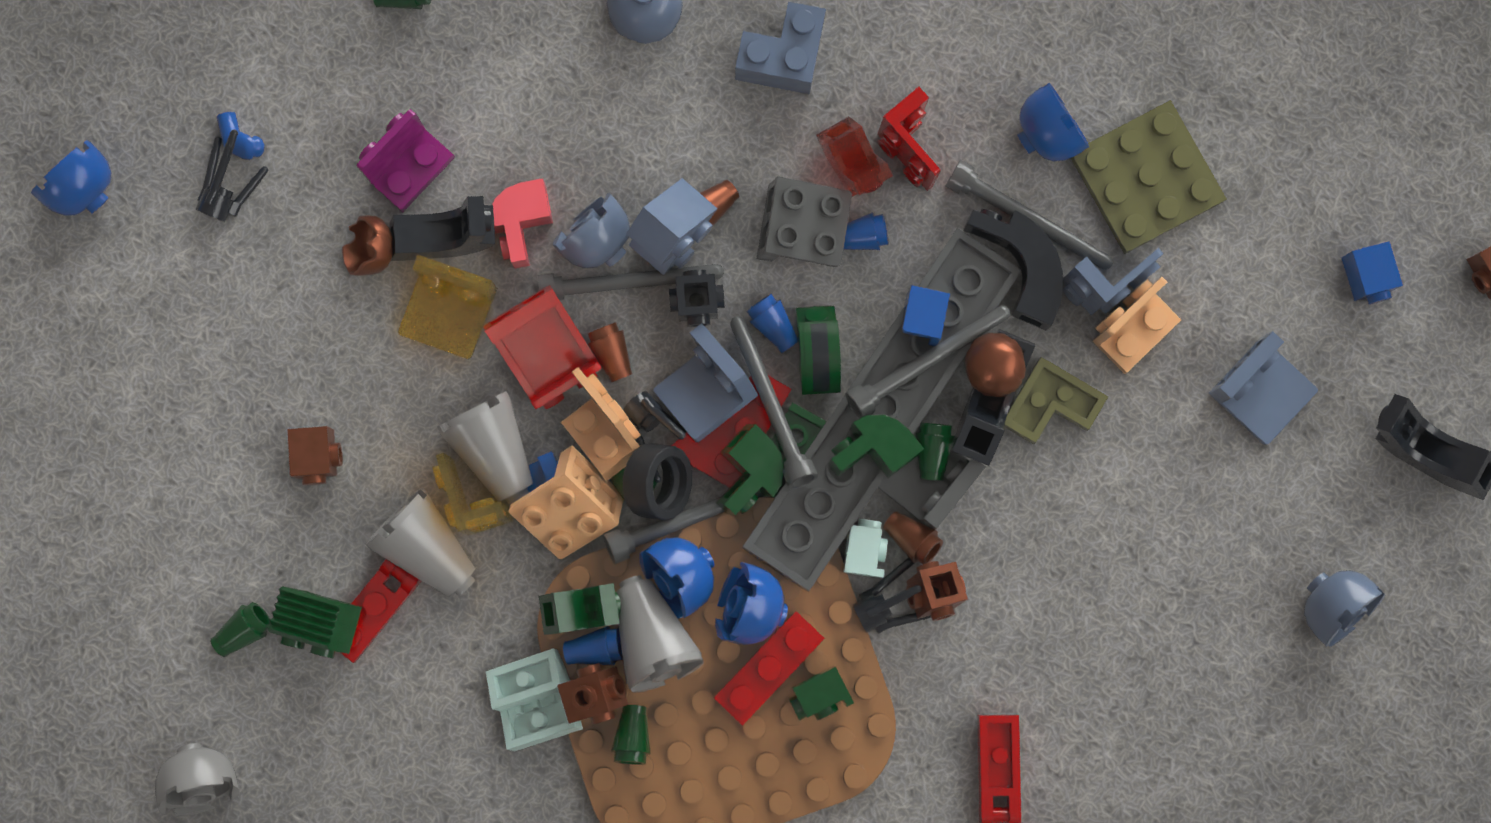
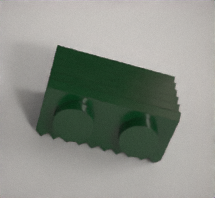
M285 586L279 588L280 594L276 597L278 602L274 604L275 610L272 612L273 618L270 619L271 625L268 627V631L282 636L280 644L304 649L306 643L312 645L310 653L328 658H334L335 652L350 653L362 609L361 606Z

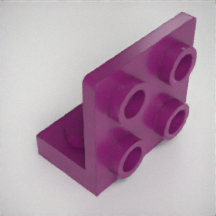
M411 109L404 115L399 113L389 122L386 127L387 133L377 143L375 141L371 142L362 150L359 155L360 161L356 165L365 178L402 213L455 158L454 154L425 129L417 114Z

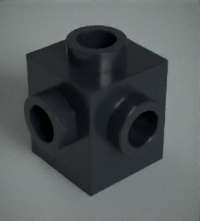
M698 269L684 271L683 276H676V288L669 289L670 312H678L679 322L687 321V327H697L701 323L704 326L710 325V319H718L717 308H725L723 285L715 284V274H706V270ZM694 294H699L704 298V304L693 307L689 303L690 297Z

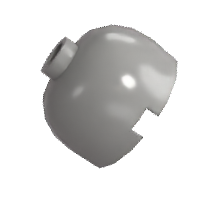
M199 743L186 744L178 748L177 753L169 757L161 765L155 779L157 807L159 812L164 815L166 814V808L174 809L175 816L196 815L214 809L215 807L209 804L214 799L229 795L230 801H233L240 793L238 779L231 761L224 753L212 748L202 747Z

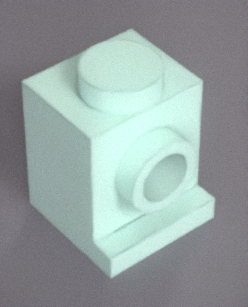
M858 519V526L853 525L847 535L844 573L884 578L885 570L877 569L878 562H885L888 539L881 538L882 522Z

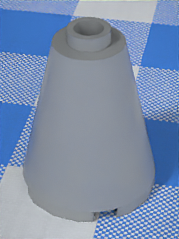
M507 391L437 426L440 435L498 502L506 499L510 505L529 493L526 487L533 484L511 398Z
M421 488L407 499L410 502L407 506L404 505L399 510L397 509L372 534L370 540L365 545L373 552L447 597L454 592L460 596L474 583L475 578L471 574L474 572L475 567L429 494Z
M638 575L625 579L619 584L620 589L616 591L621 602V612L618 615L620 624L618 626L626 684H628L631 692H644L666 685L664 680L675 675L679 680L696 671L704 664L701 656L702 653L652 580H643L642 576Z

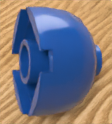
M1050 83L1036 90L1024 102L1019 115L1023 131L1017 134L1029 154L1036 150L1046 160L1053 162L1065 161L1089 148V144L1079 126L1064 106V102Z
M89 140L83 143L85 152L76 147L44 176L47 182L44 184L45 188L43 190L37 185L32 189L31 194L52 212L67 216L77 215L87 209L93 214L109 199L104 194L111 183L112 172L109 163Z
M674 537L658 541L639 554V561L645 578H654L660 590L659 592L678 619L686 618L708 601L713 592L714 575L711 568L715 564L707 549L704 547L698 548L691 541Z
M741 562L742 569L733 567L723 584L717 604L719 607L725 606L723 620L715 618V628L717 636L721 640L735 644L750 645L763 642L775 632L777 626L780 627L784 624L788 613V606L784 603V594L780 582L771 573L758 566Z

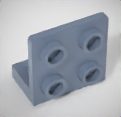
M702 323L690 332V335L697 344V347L693 349L695 356L654 387L657 397L695 442L701 441L758 396L746 373Z
M1273 331L1259 338L1209 392L1221 406L1264 445L1271 443L1318 392L1317 387L1277 351L1284 341Z

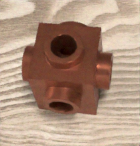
M939 561L920 565L916 568L917 573L906 581L907 586L905 590L915 585L922 587L921 592L907 599L910 608L915 609L918 619L930 615L932 621L955 615L954 609L968 600L965 583L959 573L956 561L944 565H939Z
M600 663L576 670L578 674L577 679L557 685L569 724L590 717L593 725L616 717L615 709L628 705L626 685L623 678L619 675L617 666L601 670Z

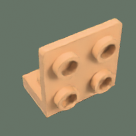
M1163 277L1153 284L1147 279L1123 301L1127 306L1125 310L1119 306L1095 328L1100 334L1092 342L1124 374L1129 372L1181 321L1156 294L1167 283Z
M577 367L572 373L591 399L561 423L605 480L608 481L626 467L632 453L640 447L636 439L641 434L618 403L607 393V390L594 374L586 377Z
M572 445L560 453L555 476L512 503L508 512L558 559H564L616 527L619 523L624 499L609 480L606 481L601 473Z

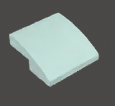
M553 648L486 671L492 710L500 711L507 750H521L583 729L581 720L570 724L567 720L557 685L570 681L557 649Z

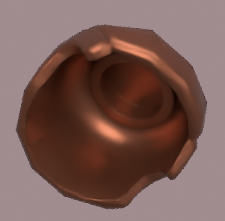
M359 216L356 223L348 227L350 231L354 232L355 237L352 242L342 247L344 265L350 275H374L387 268L392 259L394 248L393 236L385 222L377 216Z
M988 333L977 338L966 353L965 366L968 380L972 387L985 396L1003 397L1015 392L1022 384V379L1025 378L1026 368L1022 349L1015 340L1005 334Z

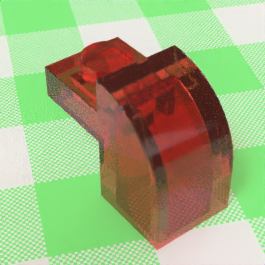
M849 116L816 135L829 163L844 188L851 191L852 197L879 189L885 180L893 176L887 162L873 152L862 126Z

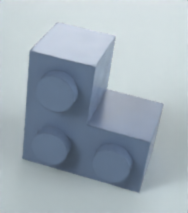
M788 1L781 38L743 31L735 67V80L810 94L826 9Z
M682 178L642 208L626 233L632 239L629 246L662 275L666 274L675 265L681 269L695 253L691 248L694 242L699 243L712 229L713 225L709 220L718 208Z

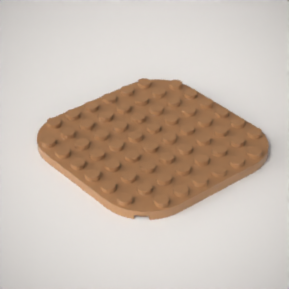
M759 497L756 503L744 514L738 512L736 515L723 512L635 548L636 552L630 554V559L614 564L611 560L607 548L589 553L565 567L547 589L545 594L614 583L616 592L620 589L619 584L625 579L640 575L644 580L646 578L640 565L639 554L649 546L665 538L678 537L691 541L698 548L704 547L712 556L715 564L711 568L714 575L713 592L708 601L691 615L678 619L702 653L701 656L704 664L700 668L679 680L676 675L664 680L666 685L659 688L634 693L631 692L628 684H626L623 660L616 661L615 665H600L601 670L617 666L619 675L623 678L626 685L628 705L647 707L646 715L651 755L646 756V764L630 765L614 762V752H611L623 707L614 710L615 718L593 725L591 717L581 720L583 729L568 734L592 807L600 823H784L855 797L868 788L885 768L895 742L896 719L894 707L869 634L864 630L853 608V604L857 603L848 574L843 572L844 563L839 549L837 548L810 591L807 592L742 548L775 498ZM741 562L767 570L780 582L784 594V603L788 606L786 620L797 611L825 638L743 726L714 697L771 636L763 642L750 645L731 643L721 640L717 636L715 618L723 620L725 606H717L719 595L733 567L742 569ZM654 578L650 579V580H652V582L654 583V585L656 586V588L659 590V588L657 587V585H656V583H655V581H654ZM539 610L537 634L540 650L544 652L553 648L557 649L569 679H577L578 674L576 670L594 664L567 665L563 653L564 641L576 639L606 626L544 635L541 611ZM618 624L609 625L610 629L619 628ZM835 666L854 704L846 707L843 701L836 703L839 710L817 721L815 715L799 720L789 701V698L795 696L791 687Z

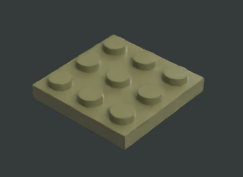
M1171 100L1089 142V148L1071 158L1124 255L1227 200Z

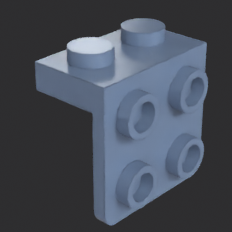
M1160 248L1156 249L1114 286L1109 283L1086 257L1063 278V284L1065 285L1063 292L1074 305L1079 306L1081 304L1090 315L1094 314L1099 308L1106 314L1131 292L1126 285L1129 284L1135 289L1161 267L1156 260L1164 253Z

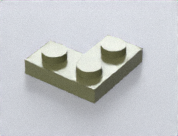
M1040 357L1008 411L1005 428L1035 444L1055 412L1083 430L1088 431L1109 396Z

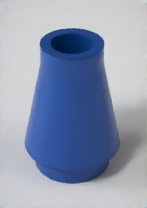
M872 212L847 224L843 250H880V246L889 244L883 214L874 216Z
M772 293L746 311L751 317L749 322L771 341L780 353L788 350L798 342V336L795 334L781 299L776 300Z
M606 626L576 639L564 641L563 653L567 665L600 663V665H615L616 661L623 660L619 628L610 629L609 626Z

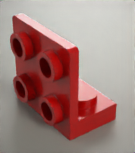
M919 86L883 116L877 135L881 138L878 140V144L884 153L891 159L897 156L906 168L903 169V173L915 187L922 185L928 191L933 187L941 170L911 136L922 125L921 120L927 114L924 110L929 97Z

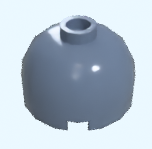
M607 0L606 3L610 22L616 31L630 40L644 44L660 41L671 34L680 20L683 8L682 0Z
M607 193L605 200L602 196L599 197L573 219L576 221L570 227L572 232L568 236L561 231L553 242V246L573 265L581 268H596L606 263L611 267L626 253L622 246L629 238L626 235L630 228L627 214L619 202L610 193Z
M1346 570L1338 571L1329 577L1324 572L1317 576L1307 587L1311 594L1305 602L1304 616L1307 625L1315 636L1326 647H1331L1355 629L1353 626L1365 614L1370 616L1383 601L1385 594L1372 580L1361 573Z

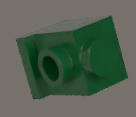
M793 402L785 415L791 431L797 429L802 432L803 440L797 443L800 453L805 454L827 421ZM775 434L772 441L780 451L784 463L786 458Z
M835 666L791 687L795 696L789 698L799 720L815 715L817 721L838 711L836 703L843 701L846 707L854 704Z

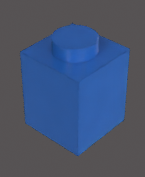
M1390 241L1354 250L1341 257L1354 301L1367 298L1369 305L1391 299L1390 292L1403 286Z

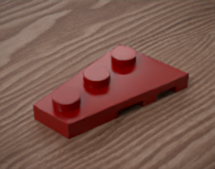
M768 375L782 407L792 389ZM751 376L749 380L758 394L757 397L701 441L695 442L686 432L683 440L678 439L671 445L684 451L692 467L728 488L742 474L720 452L746 424H756L765 434L771 426Z

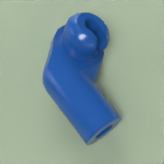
M225 112L217 115L216 118L224 147L231 130L235 129L238 131V136L232 154L245 160L262 156L264 153L263 140L258 136L250 137L240 132L235 112Z

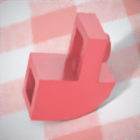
M543 178L520 182L505 188L494 199L492 204L495 234L503 232L506 234V236L499 237L503 259H510L514 269L530 266L523 229L553 223L547 188Z

